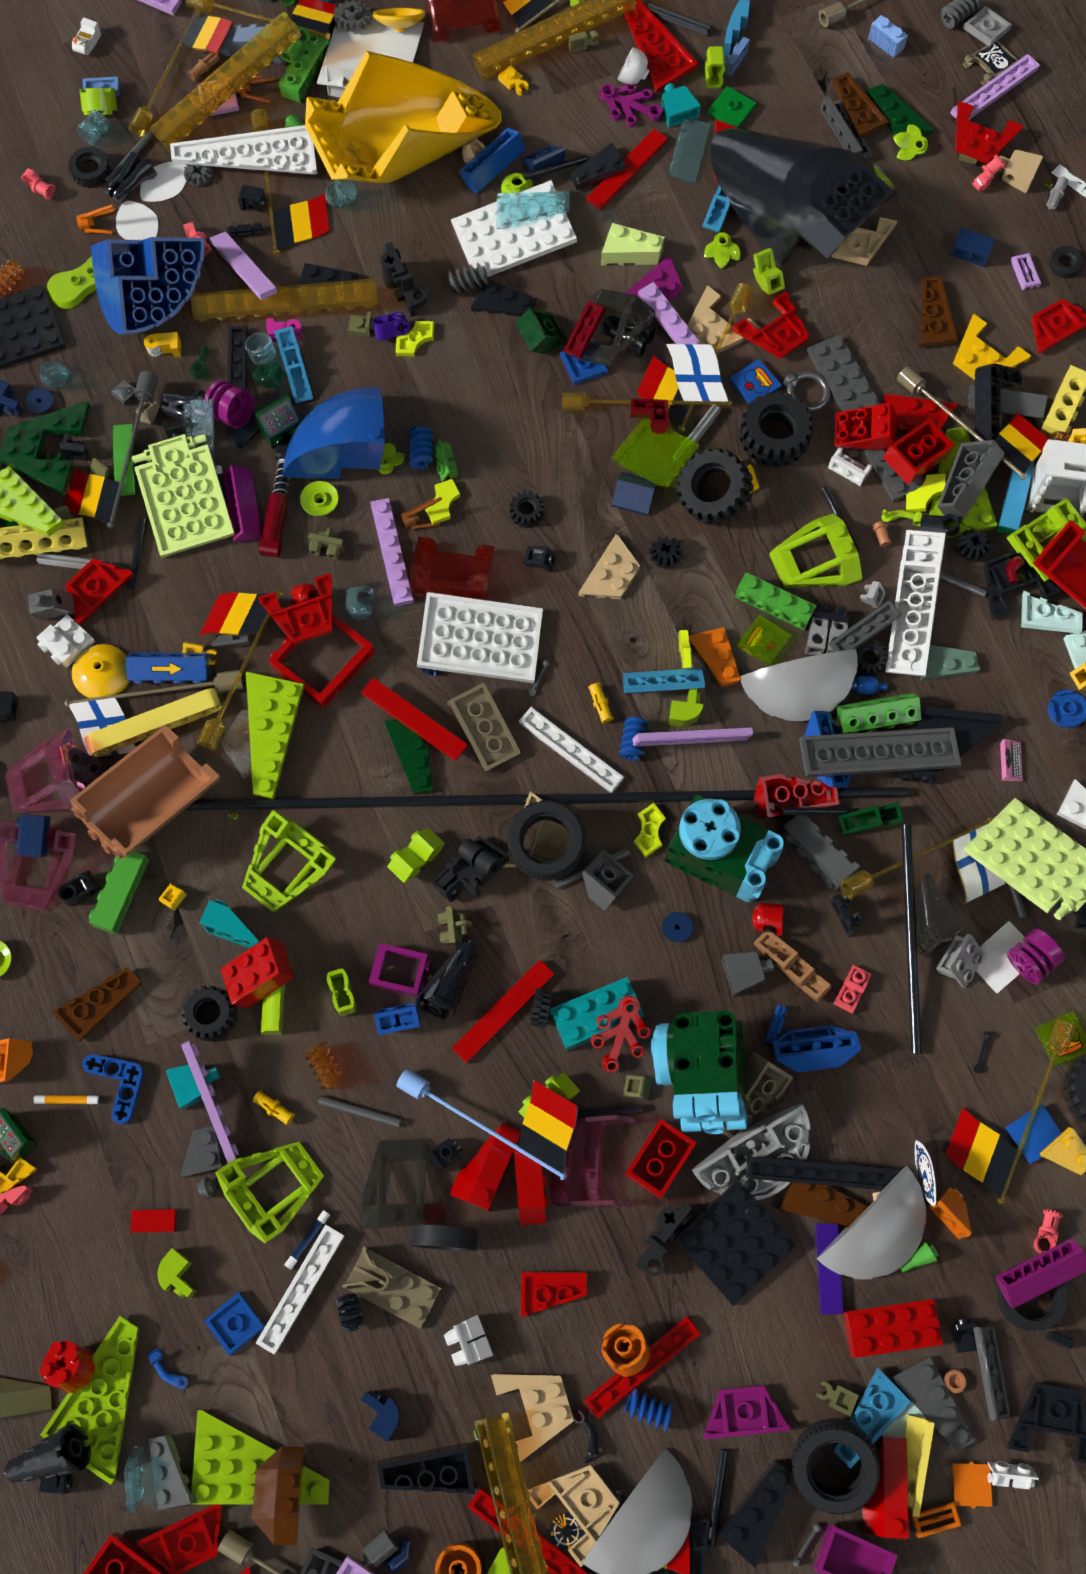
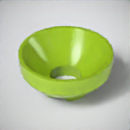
M523 173L509 174L502 181L501 193L504 198L530 189L533 187L532 180H524ZM520 179L522 184L514 185L512 181Z

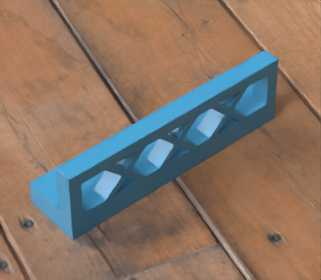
M702 668L623 673L624 693L705 688Z

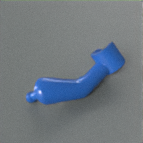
M158 1348L152 1350L149 1353V1361L155 1367L160 1378L164 1382L183 1390L188 1385V1379L182 1375L169 1373L160 1361L164 1358Z

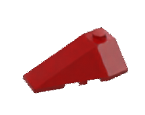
M504 1123L495 1131L516 1145L521 1135V1130ZM491 1135L458 1173L449 1195L489 1212L513 1155L514 1148Z
M883 1437L878 1454L880 1482L873 1498L863 1507V1533L884 1538L909 1539L907 1438Z

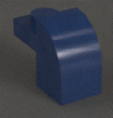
M0 380V416L4 412L9 416L21 417L24 411L19 402L11 399L14 391L11 385L3 380Z
M367 1391L361 1400L378 1412L369 1430L388 1442L400 1422L399 1406L392 1397H389L386 1403H383L382 1400L384 1398L375 1391L371 1393Z

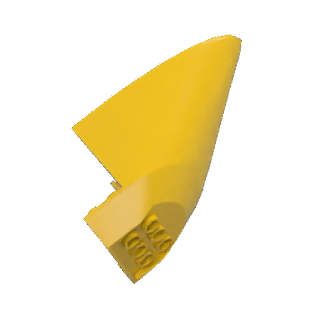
M367 50L338 102L307 97L305 127L331 179L347 182L389 183L396 181L442 158L474 139L495 130L502 121L501 111L486 96L465 83L430 68Z

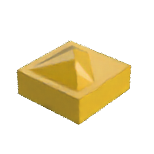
M170 883L158 900L175 911L187 894Z

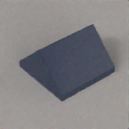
M550 145L521 158V162L528 172L565 161V149L562 146ZM542 175V176H539V177H535V178H532V179H533V181H534V180H537V179H539V178H541V177H543V176H545V175Z
M621 472L617 479L612 507L648 516L658 481Z

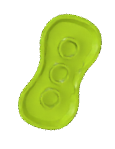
M92 256L80 267L71 271L57 273L50 278L46 285V292L50 301L56 307L61 309L76 307L89 294L97 291Z

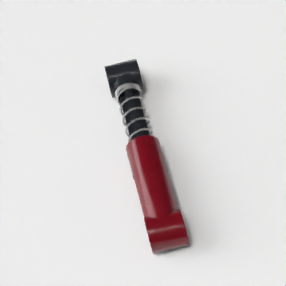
M278 443L276 446L275 459L278 470L276 471L277 476L274 479L276 483L273 485L275 490L269 496L263 535L259 540L258 551L260 556L279 558L281 554V537L288 497L285 496V493L288 492L286 487L289 486L287 482L290 479L283 477V465L289 444Z

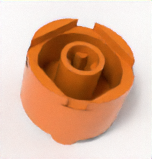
M616 1324L604 1334L602 1354L614 1372L628 1377L637 1374L646 1366L650 1359L649 1346L642 1332L637 1327ZM625 1347L628 1349L626 1352L623 1351Z
M463 1542L452 1543L445 1547L435 1565V1574H456L455 1568L452 1566H457L458 1563L463 1564L462 1568L465 1570L464 1572L460 1571L459 1574H481L482 1572L480 1555L474 1547Z

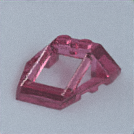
M70 728L51 735L40 742L5 774L14 813L42 810L55 811L58 809L71 810L73 808L70 799L81 792L85 786L74 779L68 750L75 747ZM46 757L52 783L30 796L25 770ZM55 790L62 798L60 800L36 803Z
M0 820V885L3 903L45 911L75 853L77 833L50 827L48 848H53V854L44 889L15 884L22 860L21 855H16L17 850H15L8 876L6 842L15 843L16 838H18L17 821ZM64 852V855H63L62 860H61V862H60V865H59V867H58V864H59V861H60V857H61V853Z

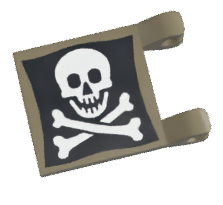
M996 41L990 47L986 45L974 54L967 55L962 65L968 69L977 62L987 72L983 77L984 80L981 81V84L986 85L1019 60L999 41Z

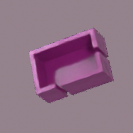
M828 1523L812 1569L820 1574H881L882 1572L892 1574L898 1555Z

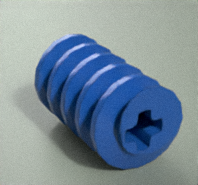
M412 427L409 429V464L415 469H425L428 467V464L433 462V457H431L433 455L431 450L433 448L431 443L433 441V431L425 427Z
M628 717L624 721V735L621 739V750L619 751L621 758L639 761L640 758L638 756L644 755V751L639 748H645V746H633L632 739L638 733H648V729L643 726H648L649 721L639 717Z
M634 1389L628 1397L623 1415L628 1410L630 1411L631 1419L638 1414V1422H641L645 1417L647 1418V1426L652 1421H655V1429H658L662 1424L663 1432L665 1433L673 1412L672 1404L667 1403L663 1407L662 1399L655 1404L654 1396L647 1400V1394L643 1392L638 1397V1389Z

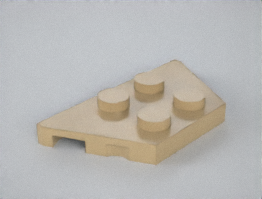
M615 534L580 589V597L592 595L596 596V598L609 597L611 599H621L640 570L639 563L618 535Z

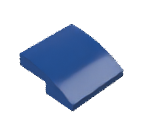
M1043 1104L1005 1127L1030 1164L1040 1159L1042 1156L1039 1153L1062 1134Z

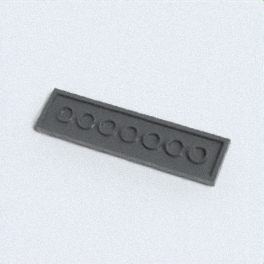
M954 727L801 736L799 738L805 777L959 768L961 766Z

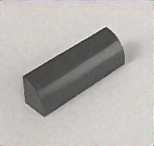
M975 385L969 387L968 408L975 409ZM1001 389V412L1009 414L1018 412L1024 416L1044 418L1048 395Z

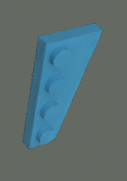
M877 1368L849 1421L862 1428L874 1444L907 1408L911 1401ZM836 1443L833 1452L851 1469L860 1459L859 1456L848 1445Z

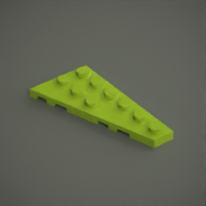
M10 466L0 471V518L10 522H18L23 527L28 526L33 531L49 537L65 526L59 516Z
M246 672L253 794L274 799L304 685Z

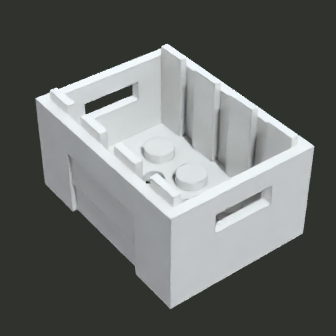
M1048 439L1043 448V453L1032 471L1025 510H1029L1032 513L1033 511L1046 513L1054 505L1044 504V499L1062 501L1067 497L1080 516L1083 517L1086 512V444Z

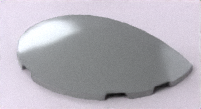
M856 649L804 657L759 669L740 676V679L748 697L766 714L790 722L809 721L813 711L831 712L835 706L847 697L857 674Z
M803 1104L778 1112L738 1133L700 1161L692 1169L693 1173L706 1188L718 1194H722L737 1179L756 1200L765 1199L780 1192L791 1182L746 1178L747 1156L806 1160L810 1148L808 1138L811 1128Z
M907 1166L876 1196L875 1201L816 1258L821 1264L837 1274L864 1280L883 1275L886 1276L898 1270L909 1261L923 1238L926 1223V1204L922 1189L916 1177Z
M666 1448L632 1491L582 1563L589 1569L599 1574H649L664 1567L680 1550L691 1524L692 1496L683 1469Z

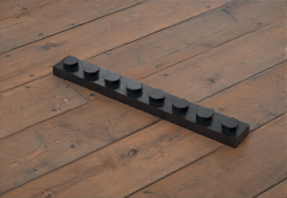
M747 1156L746 1178L883 1190L902 1169ZM911 1170L917 1179V1171Z

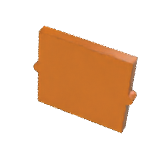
M971 1461L968 1464L952 1463L955 1506H971L973 1509L976 1506L992 1507L991 1483L988 1482V1473H991L989 1465L974 1464Z

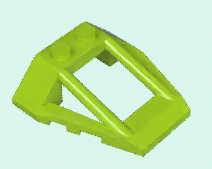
M835 514L817 518L806 524L774 548L769 554L784 588L807 587L810 585H820V587L837 585L839 587L847 586L863 579L856 547L844 521ZM820 536H827L837 558L800 574L790 550ZM838 566L837 571L839 575L811 578Z
M272 810L261 826L260 837L255 845L254 856L251 864H249L242 888L269 910L276 912L325 876L337 858L328 846L297 822ZM271 834L275 838L280 839L260 862ZM289 843L307 857L309 862L282 892L261 874L283 847ZM315 868L316 871L312 873L305 881H303L307 877V875L312 871V869Z
M300 1142L277 1147L264 1153L259 1152L246 1158L234 1159L215 1172L228 1202L247 1229L265 1244L285 1230L324 1177ZM271 1159L247 1178L242 1172L245 1168ZM285 1161L302 1186L265 1212L248 1187ZM292 1203H294L290 1207V1209L280 1218V1220L277 1221L275 1216L282 1212L284 1209H286L288 1206H290Z

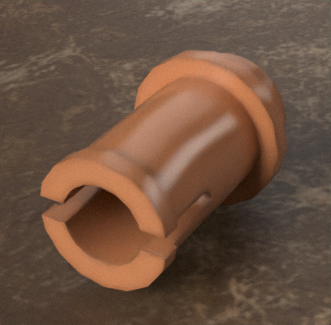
M884 521L875 523L873 525V532H876L880 547L890 545L892 541L887 531L888 525Z

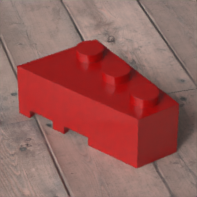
M514 1149L520 1226L546 1224L545 1207H549L548 1194H544L543 1187H547L546 1173L542 1174V1165Z

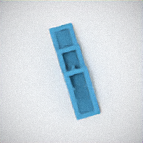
M739 0L731 15L724 43V55L726 56L730 55L731 42H738L740 29H746L750 0Z
M720 185L716 194H714L702 225L703 228L718 233L731 208L730 202Z
M293 327L275 330V336L295 404L313 399Z
M1034 461L1026 471L1027 478L1025 480H1021V476L1011 469L999 527L1015 531L1019 529Z

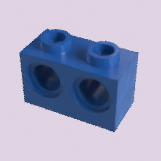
M417 1002L376 1010L374 1014L378 1035L420 1027L422 1022Z

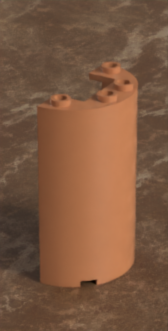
M164 725L70 799L73 806L71 811L77 818H81L87 826L89 836L96 841L98 839L102 843L101 847L106 853L110 854L112 852L119 859H125L218 783L220 776L207 763L201 767L180 747L179 737Z

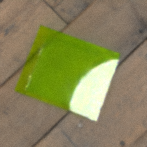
M642 418L611 458L631 472L659 486L668 487L681 468L685 466L686 461L699 448V444L669 429L663 434H655L650 429V420Z

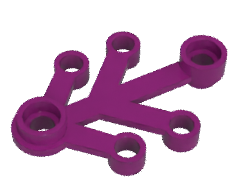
M605 84L599 90V97L608 103L610 118L613 121H618L621 118V111L616 107L615 101L621 103L626 116V125L629 128L635 127L637 121L631 108L647 114L651 121H658L662 116L660 105L653 104L647 107L636 102L641 99L645 102L652 99V91L649 89L636 93V84H627L616 88L611 84ZM625 92L628 94L627 96L619 95Z

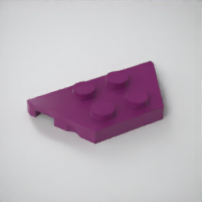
M668 255L619 297V302L625 304V302L634 304L635 308L646 309L648 312H651L639 297L638 291L652 282L655 283L669 303L682 293L683 287L671 257Z
M763 1385L718 1390L703 1437L706 1440L790 1431V1427Z

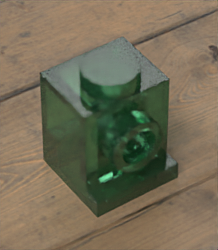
M277 362L259 364L258 369H255L253 372V378L261 388H280L285 372Z

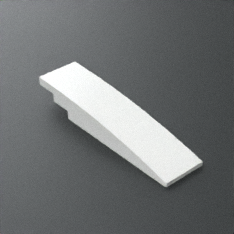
M906 531L895 606L902 615L892 623L886 673L926 677L946 533Z

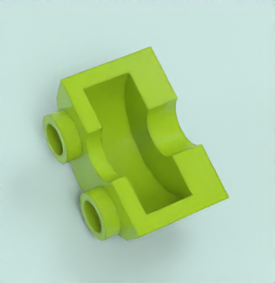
M115 88L80 89L81 107L84 115H95V111H101L102 115H112V111H117Z

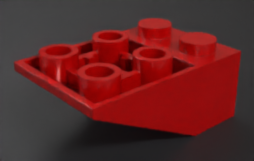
M890 402L835 413V447L881 450L889 448L890 445L897 441V413Z

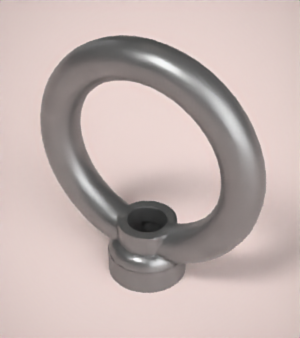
M790 371L783 382L787 386V393L796 399L794 388L797 383L802 379H813L821 385L823 397L816 404H806L809 408L808 412H816L824 408L829 402L831 395L830 387L825 378L812 371H802L797 374Z

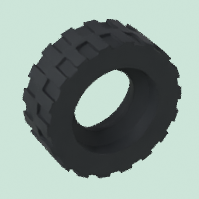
M94 146L79 148L70 156L68 163L74 181L84 188H96L99 185H103L111 171L104 151L102 152L101 149ZM90 161H95L99 165L98 169L92 173H84L81 170V166Z

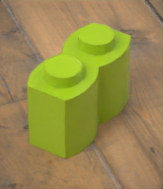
M712 46L708 48L706 53L707 88H721L725 72L724 48L722 46Z
M342 968L328 972L327 983L333 993L332 1000L338 1014L343 1017L356 1013V1001L351 993V983L346 972Z

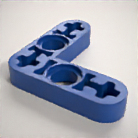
M95 1054L86 1056L82 1066L87 1073L120 1080L112 1110V1118L118 1124H128L133 1118L144 1078L143 1068L134 1062ZM95 1059L96 1063L103 1065V1073H101L102 1069L99 1067H93L91 1070V1067L88 1066L89 1062H93ZM112 1063H117L119 1066L116 1074H109L108 1067ZM136 1068L139 1074L134 1075L132 1082L136 1083V1086L125 1084L126 1080L131 1082L132 1076L129 1074V1071H133ZM126 1088H132L134 1091L133 1097L128 1100L124 1099L123 1091ZM121 1101L131 1104L130 1107L125 1106L124 1112L127 1113V1117H123L122 1120L117 1116L118 1112H122L124 1108L120 1104Z

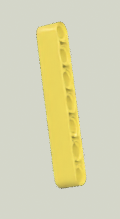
M209 688L91 732L85 736V741L91 756L99 757L147 739L164 725L173 729L221 710L222 705L216 690Z

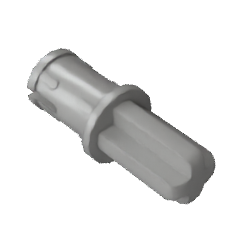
M1064 176L1057 179L1055 187L1050 191V197L1046 204L1049 210H1055L1060 199L1064 197V190L1069 183V180Z

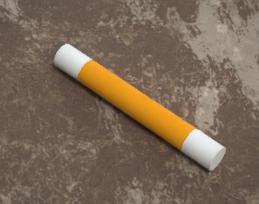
M35 1095L34 1104H99V1096Z

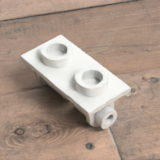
M988 1461L987 1463L992 1470V1473H988V1482L995 1486L1009 1487L1010 1479H1013L1012 1487L1030 1489V1487H1034L1035 1480L1039 1479L1032 1466L1025 1463H1019L1018 1465L1008 1464L1004 1461Z

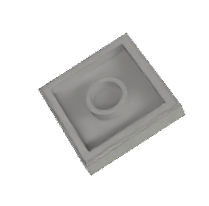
M985 6L964 23L963 29L990 47L1011 30L1012 24Z

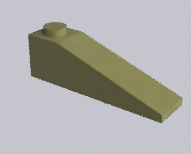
M0 1378V1418L53 1409L51 1386Z

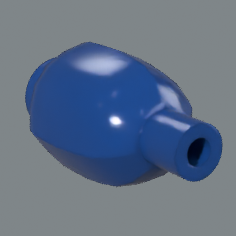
M857 676L854 678L851 690L858 694L871 695L879 690L886 691L887 683H879L875 677Z

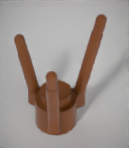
M261 74L235 79V92L240 94L241 98L272 103L269 99L249 95L248 92H251V85L277 81V78L261 79L264 77Z
M432 498L414 509L402 513L401 517L405 527H411L413 531L418 528L440 526V523L432 525V523L417 524L416 522L420 521L417 513L438 503L442 498Z

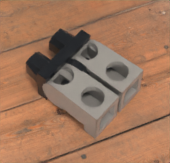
M819 603L811 617L805 654L819 655L823 654L824 650L825 653L833 652L828 644L848 628L849 616H846V608L836 607L834 614L827 613L828 606L826 604Z

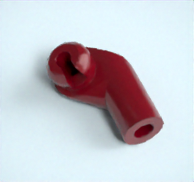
M1020 556L1013 557L1005 568L1009 584L1019 582L1016 571L1025 564L1024 559Z

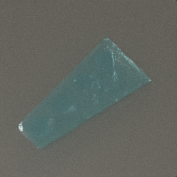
M570 192L497 193L496 228L501 229L504 225L512 224V226L517 225L520 221L528 219L530 221L537 220V217L544 215L549 217L569 212Z

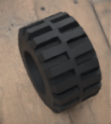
M211 985L209 988L201 986V990L196 988L193 990V995L188 994L186 996L188 1000L187 1002L183 1001L182 1007H184V1010H181L182 1022L193 1036L202 1041L214 1042V1039L221 1040V1036L229 1035L228 1031L230 1028L234 1029L235 1025L233 1023L237 1021V1008L231 1004L229 995L219 987L217 989ZM209 1003L218 1004L221 1010L218 1019L208 1025L201 1024L198 1018L201 1008Z

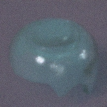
M48 361L40 367V378L46 386L60 388L68 380V368L57 361Z

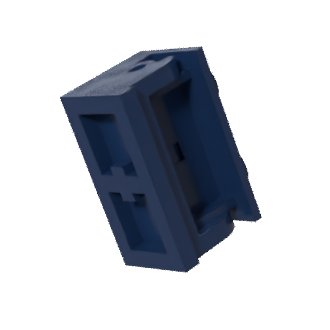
M961 227L950 255L985 267L995 239Z
M29 813L20 814L16 823L18 829V838H16L14 844L15 850H17L16 855L40 858L47 856L51 816Z

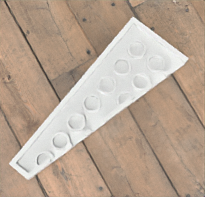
M305 125L170 144L172 162L177 164L318 174L315 146Z

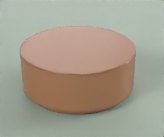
M949 1370L943 1376V1382L949 1392L960 1393L965 1389L967 1381L961 1371Z

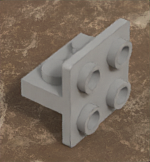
M967 933L965 938L956 935L936 970L940 974L956 979L961 987L966 988L973 979L978 966L982 964L985 954L971 934Z

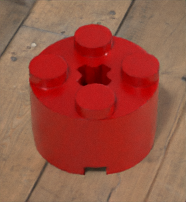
M56 1341L51 1345L50 1350L46 1354L39 1373L48 1385L68 1393L77 1392L76 1390L86 1387L94 1375L95 1363H93V1353L87 1348L70 1341Z

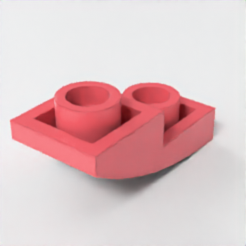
M852 965L834 1005L853 1013L872 974Z
M23 1185L1 1194L0 1214L8 1208V1203L14 1206L24 1204L29 1199V1194L33 1190Z

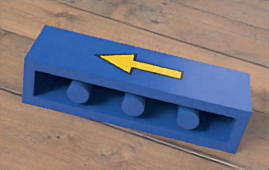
M129 653L126 656L127 680H133L134 683L146 682L145 680H153L154 683H163L165 680H173V683H183L185 680H192L193 683H203L210 676L209 653Z

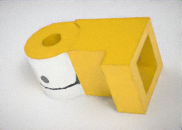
M178 332L151 334L144 339V345L151 356L156 357L161 354L172 353L174 357H181V339Z

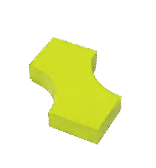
M415 321L414 327L409 333L397 336L396 356L415 357V352L420 345L428 341H434V321Z
M946 474L926 475L925 482L920 488L906 494V511L926 512L931 500L942 495L946 484Z
M453 479L435 485V499L441 497L442 500L425 509L432 525L450 519L449 507L453 501L460 497Z
M680 630L678 636L682 669H690L692 667V655L688 631Z
M655 803L638 813L642 829L639 836L634 840V844L645 858L662 847L658 830L666 820V817Z

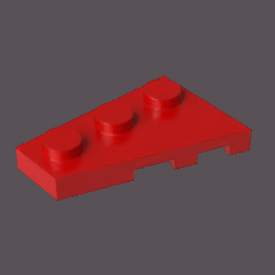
M521 1271V1317L587 1296V1272Z

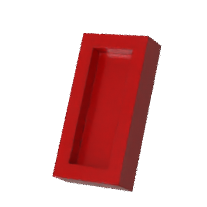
M132 1210L130 1233L176 1232L177 1210Z

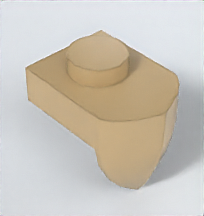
M477 138L471 143L465 144L462 148V157L465 163H469L486 147Z

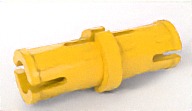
M594 683L588 687L594 700L593 706L599 713L601 723L611 722L614 718L608 706V698H605L601 684Z
M258 1091L254 1096V1103L265 1109L268 1115L275 1116L285 1125H288L294 1118V1113L280 1105L281 1102L279 1100H273L263 1091Z

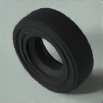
M1061 246L1050 257V269L1058 277L1072 278L1080 272L1083 266V256L1074 247ZM1060 258H1070L1073 261V265L1071 267L1061 265Z

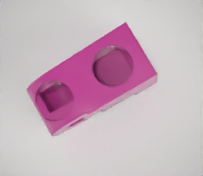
M274 318L266 319L269 344L277 343L275 330L290 326L293 327L296 341L302 337L301 324L298 320L290 319L287 322H274Z

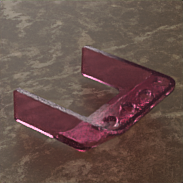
M611 1115L576 1119V1125L565 1160L564 1172H566L567 1177L564 1180H560L561 1177L552 1172L551 1200L554 1205L580 1208L631 1207L630 1202L602 1200L600 1185L604 1129L610 1124L634 1123V1118Z

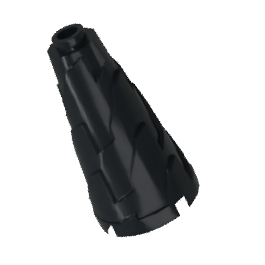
M467 940L458 944L451 956L429 980L422 992L418 994L416 998L417 1004L425 1003L422 1009L442 1020H445L447 1016H449V1021L453 1019L463 990L468 982L470 971L478 957L476 943Z
M70 1424L57 1430L56 1433L38 1441V1444L24 1450V1453L8 1461L4 1469V1475L7 1480L16 1483L34 1481L44 1477L47 1479L58 1475H69L84 1470L91 1458V1445L86 1446L84 1442L89 1438L78 1425Z

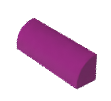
M231 465L222 473L227 508L235 535L232 536L233 541H254L263 534L252 471L249 468Z
M1071 1238L997 1275L996 1280L1003 1296L1013 1309L1086 1272L1085 1252Z

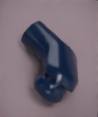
M401 1540L399 1554L394 1558H388L385 1566L388 1571L397 1573L409 1564L412 1541Z

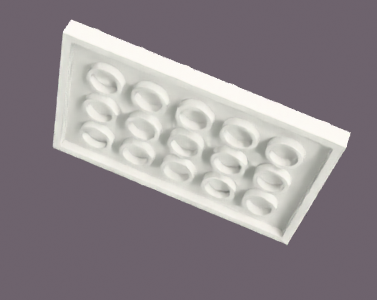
M551 180L451 219L469 266L472 264L474 269H476L479 262L482 267H485L488 277L577 242L575 233Z
M427 592L417 667L534 683L543 608Z

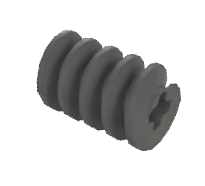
M953 0L941 10L943 24L948 29H952L955 25H958L965 18L979 10L980 1Z
M479 262L476 269L471 264L470 271H467L465 267H463V273L456 269V275L449 271V282L453 294H455V289L458 293H461L462 287L465 291H468L469 285L472 289H475L476 283L481 287L483 281L486 285L489 284L486 269Z

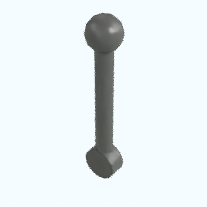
M548 660L543 661V667L533 688L528 691L531 697L536 695V688L546 668L550 666Z
M820 1523L814 1524L813 1532L798 1556L794 1559L792 1565L795 1567L799 1565L801 1558L816 1534L822 1531Z

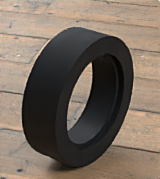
M412 1225L411 1246L438 1250L477 1251L478 1230L441 1225Z
M1064 1283L1051 1289L1052 1304L1049 1311L1038 1319H1031L1022 1315L1016 1307L1012 1309L1003 1296L999 1285L997 1287V1301L1002 1314L1014 1326L1029 1331L1045 1330L1056 1325L1065 1314L1068 1295Z

